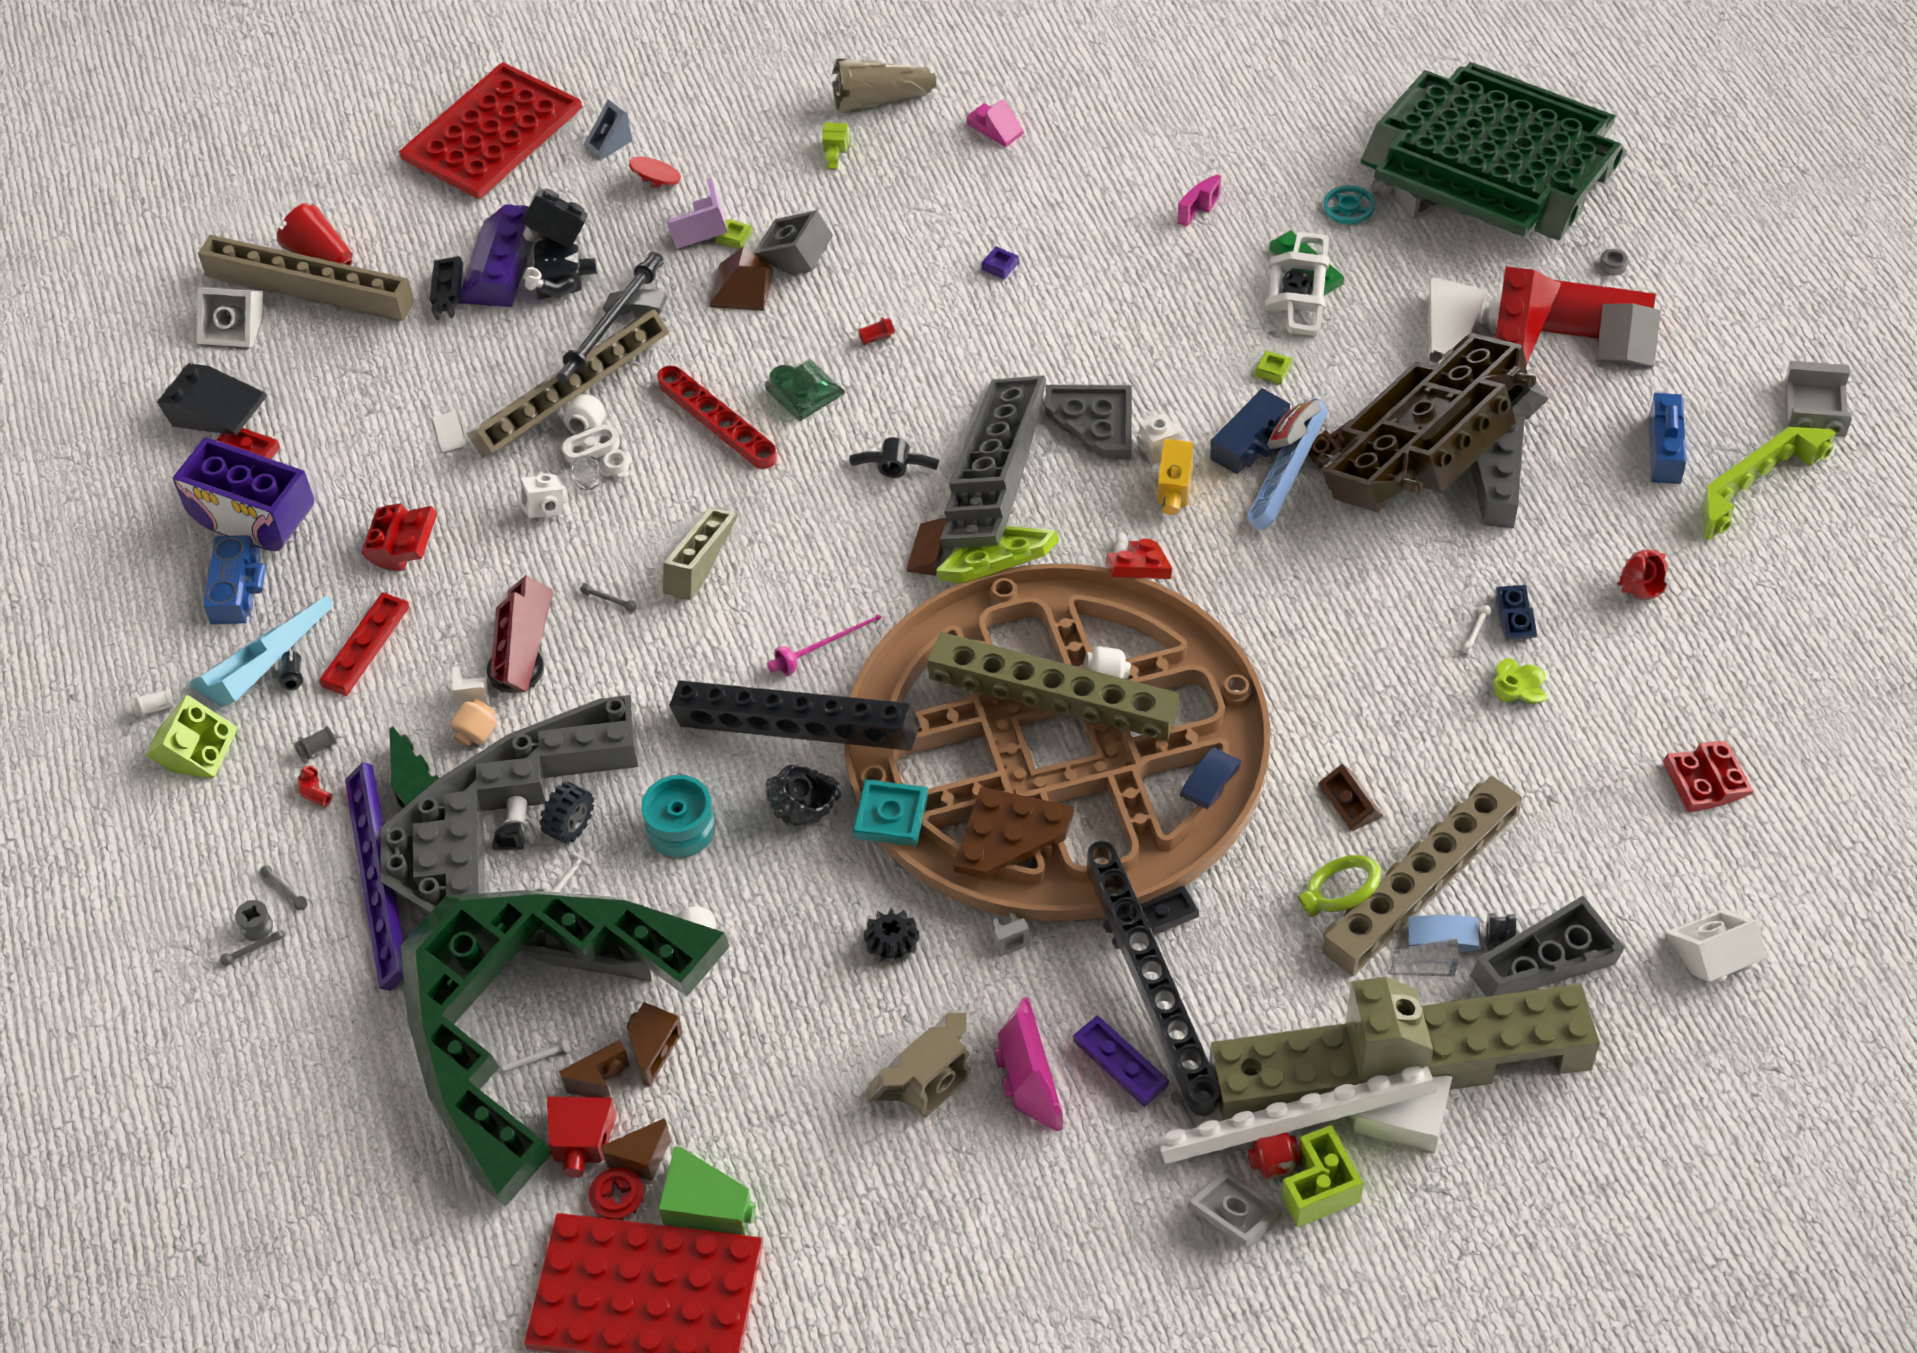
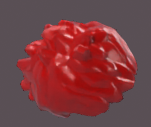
M1650 549L1640 550L1632 554L1622 568L1620 581L1617 582V585L1622 586L1621 592L1633 594L1634 597L1641 600L1655 599L1664 593L1665 588L1668 586L1665 580L1669 565L1664 560L1666 554Z

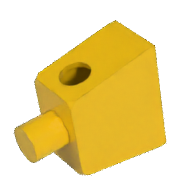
M1164 439L1158 479V503L1162 505V512L1165 514L1176 515L1180 511V506L1185 507L1188 505L1193 473L1192 441Z

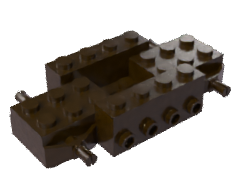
M1470 333L1446 353L1433 350L1430 353L1429 359L1431 362H1435L1436 366L1415 361L1341 429L1346 443L1344 449L1339 453L1337 452L1334 456L1324 452L1321 455L1319 454L1317 461L1320 465H1324L1322 472L1333 498L1378 513L1396 495L1403 491L1420 494L1423 488L1439 493L1445 491L1516 423L1507 391L1519 384L1529 388L1536 384V376L1526 374L1527 362L1522 345Z

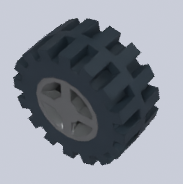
M563 782L561 786L555 787V792L550 793L549 800L545 801L543 805L545 809L540 814L542 816V819L539 820L541 831L565 844L574 842L576 837H580L582 834V829H586L587 821L592 817L590 813L594 810V805L592 804L594 802L593 794L570 782Z

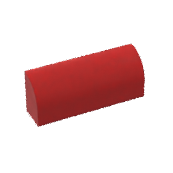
M1555 280L1561 286L1541 331L1599 339L1603 304H1637L1654 308L1656 293Z

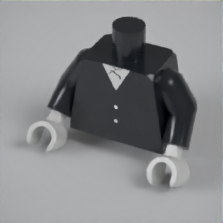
M525 225L524 238L528 241H534L535 239L538 241L534 243V268L528 267L523 278L526 280L525 286L527 289L533 290L536 288L538 299L550 297L559 299L569 293L578 292L582 289V275L598 274L596 258L581 259L577 244H573L571 249H568Z

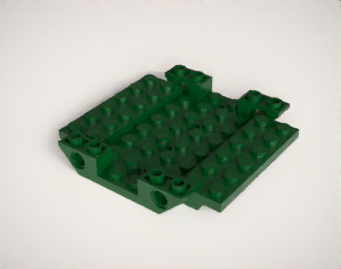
M1469 62L1466 67L1459 66L1449 79L1424 70L1377 122L1360 164L1375 170L1374 179L1408 191L1413 195L1431 200L1436 204L1449 207L1462 214L1472 216L1487 224L1495 225L1524 237L1536 223L1535 232L1560 241L1582 213L1588 191L1596 181L1601 183L1607 181L1625 158L1627 151L1622 143L1604 137L1614 125L1616 115Z

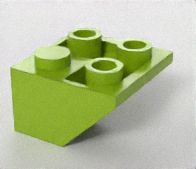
M185 695L158 728L145 755L172 772L212 779L216 776L238 727L192 697Z

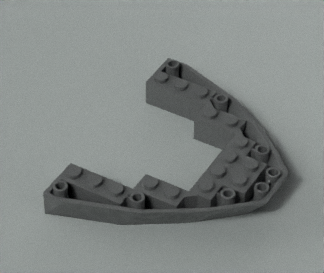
M631 695L600 698L507 734L437 779L381 827V883L429 913L445 896L485 893L483 811L506 809L508 799L513 796L525 798L527 806L544 804L546 801L545 778L638 767L636 719ZM542 928L519 951L554 966L652 981L651 970L612 940L590 965Z

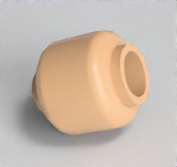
M474 699L473 702H464L450 722L451 728L456 732L453 738L467 747L471 743L476 745L484 744L497 725V720L494 717L496 712L477 699Z

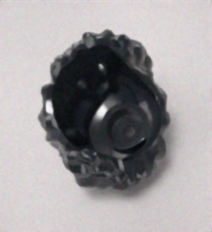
M796 764L787 765L777 776L768 778L765 783L766 797L770 801V808L774 809V816L778 819L782 818L785 824L795 826L806 825L808 822L813 824L818 822L823 816L828 815L834 801H838L842 796L839 789L840 784L833 777L819 773L817 770H811L807 766L800 767Z

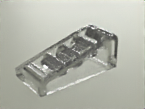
M1446 939L1390 951L1388 974L1455 976L1458 963L1457 939Z

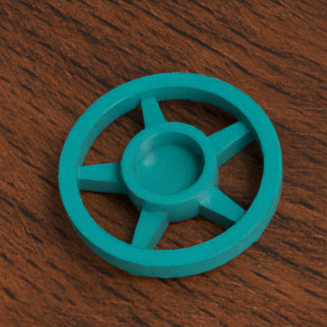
M1343 185L1332 189L1326 194L1323 209L1325 215L1331 220L1350 226L1351 224L1364 222L1373 215L1375 200L1373 195L1362 187ZM1355 192L1358 194L1356 196L1353 194H1346L1342 196L1340 193ZM1334 196L1338 200V205L1329 208L1328 202ZM1363 196L1370 202V208L1360 205V200ZM1335 213H1342L1346 215V217L1338 216ZM1356 213H1362V214H1363V215H1360V216H1358V217H1352V215H1354V214H1356Z

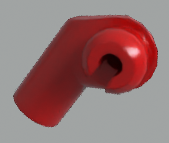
M313 766L303 767L298 776L299 794L303 798L322 807H328L332 801V794L319 788L318 770Z

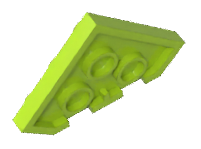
M1006 526L999 546L957 548L936 570L939 581H949L955 584L966 583L1044 557L1058 543L1057 530Z

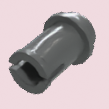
M326 726L324 729L304 739L299 737L298 742L294 743V747L302 760L305 758L310 760L313 758V754L331 745H335L337 742L331 729Z

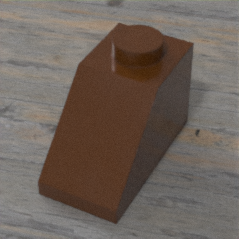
M643 1002L638 1012L635 1011L631 1014L627 1023V1030L643 1082L650 1087L683 1032L679 1016Z

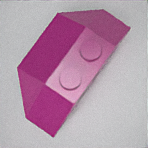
M1024 997L999 1031L998 1047L993 1048L997 1068L1003 1067L1006 1076L1001 1078L1004 1095L1006 1098L1012 1097L1014 1108L1017 1111L1055 1131L1063 1130V1112L1029 997Z

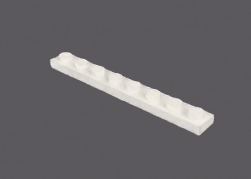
M1413 1066L1404 1069L1402 1073L1396 1075L1372 1077L1366 1083L1341 1085L1335 1088L1334 1091L1321 1095L1317 1093L1307 1094L1300 1100L1287 1104L1284 1102L1273 1103L1266 1109L1257 1112L1243 1111L1227 1120L1219 1122L1209 1120L1203 1122L1197 1128L1172 1130L1165 1136L1159 1137L1164 1163L1168 1164L1248 1143L1259 1138L1282 1134L1425 1096L1437 1091L1428 1066L1422 1068Z

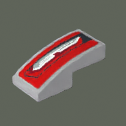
M1318 400L1300 403L1290 409L1273 430L1268 441L1269 449L1288 446L1306 435L1308 431L1304 422L1322 411Z

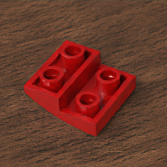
M1728 741L1699 743L1695 751L1670 753L1662 761L1688 812L1722 806L1745 798L1753 793V789Z

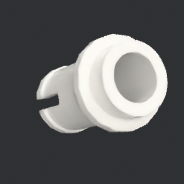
M168 689L141 697L137 694V698L131 699L136 717L142 715L145 718V714L173 708Z
M513 796L508 799L506 820H504L502 826L520 822L523 834L527 831L528 824L525 821L527 800L525 798Z

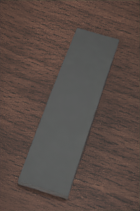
M1045 375L991 379L948 483L951 495L944 510L947 522L940 537L943 549L999 546L1031 447L1046 384Z

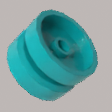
M670 775L657 780L648 787L642 797L641 812L651 846L659 853L670 857H688L699 853L710 844L715 835L716 820L710 793L701 781L687 775Z

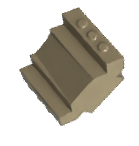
M946 1013L934 1027H930L901 1052L887 1068H883L869 1083L868 1101H903L914 1107L926 1118L965 1084L971 1072V1068L967 1065L970 1052L959 1040L966 1031L967 1013Z

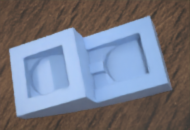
M1461 915L1409 917V947L1412 952L1445 948L1448 954L1481 950L1480 920L1476 917Z

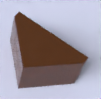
M663 1118L600 1147L607 1168H627L635 1172L640 1178L653 1181L671 1141L666 1120Z

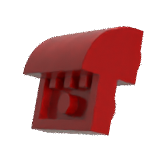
M401 503L377 507L361 554L369 562L383 569L404 571L407 561L423 558L438 513L432 506L407 510Z

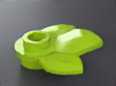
M1506 658L1498 663L1495 669L1497 677L1493 683L1494 694L1497 698L1505 702H1514L1519 698L1532 704L1541 703L1548 699L1546 693L1539 688L1546 679L1544 670L1529 664L1520 667L1512 658Z

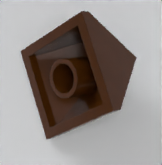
M743 246L719 264L709 303L710 307L764 311L773 277V267Z

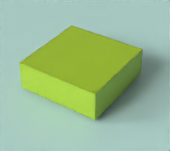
M727 219L728 233L716 236V243L739 250L753 233L752 225Z
M1265 350L1255 369V376L1282 384L1292 366V358Z

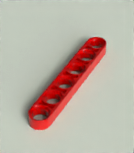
M670 365L658 371L657 377L661 391L752 465L759 469H768L776 464L777 453L775 445L677 366ZM670 376L678 378L673 383H666L663 381L665 378ZM686 391L696 392V394L690 398L682 396V394ZM704 406H712L715 408L713 411L708 413L700 411V409ZM723 421L733 422V424L727 428L719 426V424ZM742 436L752 437L751 441L747 443L737 441ZM761 451H768L771 453V455L767 458H759L756 456Z

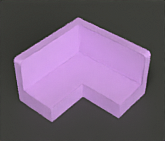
M712 178L707 179L710 196L692 202L694 212L667 220V226L676 249L728 233L722 205Z

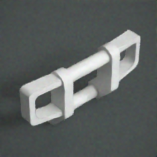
M1299 232L1293 252L1283 253L1270 258L1269 269L1271 270L1269 297L1265 301V309L1269 312L1287 310V331L1291 334L1319 335L1322 311H1324L1326 303L1323 298L1325 272L1329 268V258L1327 257L1329 237L1327 235ZM1302 242L1320 244L1322 246V255L1299 253V246ZM1291 268L1314 271L1312 295L1290 292L1280 294L1282 271ZM1293 309L1316 312L1315 325L1295 323L1293 320Z

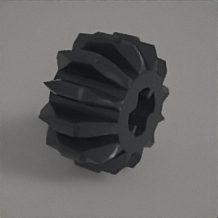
M890 908L888 914L885 915L877 911L876 919H868L867 929L863 933L864 942H866L869 955L876 954V959L879 963L886 958L889 959L891 965L894 964L896 958L906 962L908 958L907 953L915 954L917 950L916 943L920 940V934L914 917L907 918L905 910L895 914L894 910Z

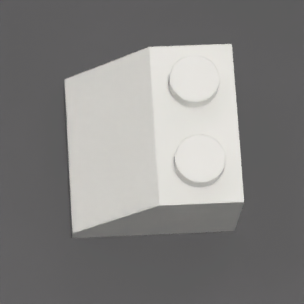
M198 288L196 344L252 347L262 321L263 291Z
M1724 909L1666 932L1667 939L1690 973L1708 983L1723 981L1727 978V974L1735 971L1752 969L1756 966V962L1767 958L1758 922Z

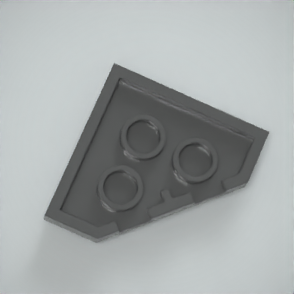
M1046 385V415L1102 458H1131L1132 385Z

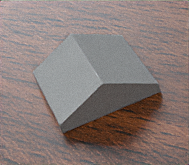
M1603 304L1596 361L1654 367L1661 310L1637 304Z
M1226 1170L1194 1196L1187 1205L1243 1246L1258 1243L1282 1212L1281 1208Z

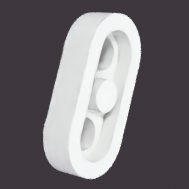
M600 425L571 436L563 443L564 457L569 463L580 465L615 451L619 446L618 432L613 426Z

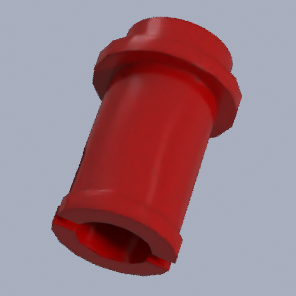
M881 317L879 322L857 329L863 346L884 337L889 339L895 333L891 319H884V317Z

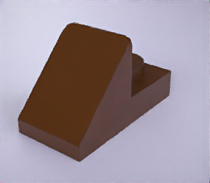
M617 1040L560 1070L559 1074L567 1093L583 1097L611 1098L604 1079L618 1076L630 1065L624 1046L620 1040Z

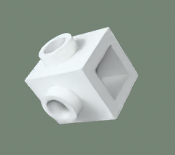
M1166 413L1140 422V435L1137 436L1139 448L1144 452L1151 465L1160 463L1164 439H1181L1179 426L1176 422L1172 423Z
M540 474L537 477L521 478L520 504L528 518H549L554 515H562L563 503L567 501L565 486H561L556 475Z

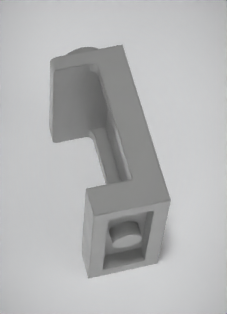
M1790 360L1784 380L1786 428L1832 429L1836 432L1835 436H1846L1852 420V413L1848 412L1846 391V384L1850 375L1849 365Z

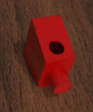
M547 1096L549 1147L553 1160L564 1162L563 1174L565 1176L580 1178L584 1174L585 1163H599L604 1158L600 1146L609 1142L617 1115L613 1099Z

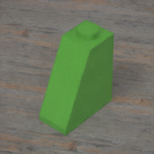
M674 1146L659 1206L663 1225L745 1235L747 1224H753L756 1213V1203L751 1202L749 1188L682 1147Z

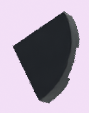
M520 822L506 824L495 831L492 850L524 849L525 837Z

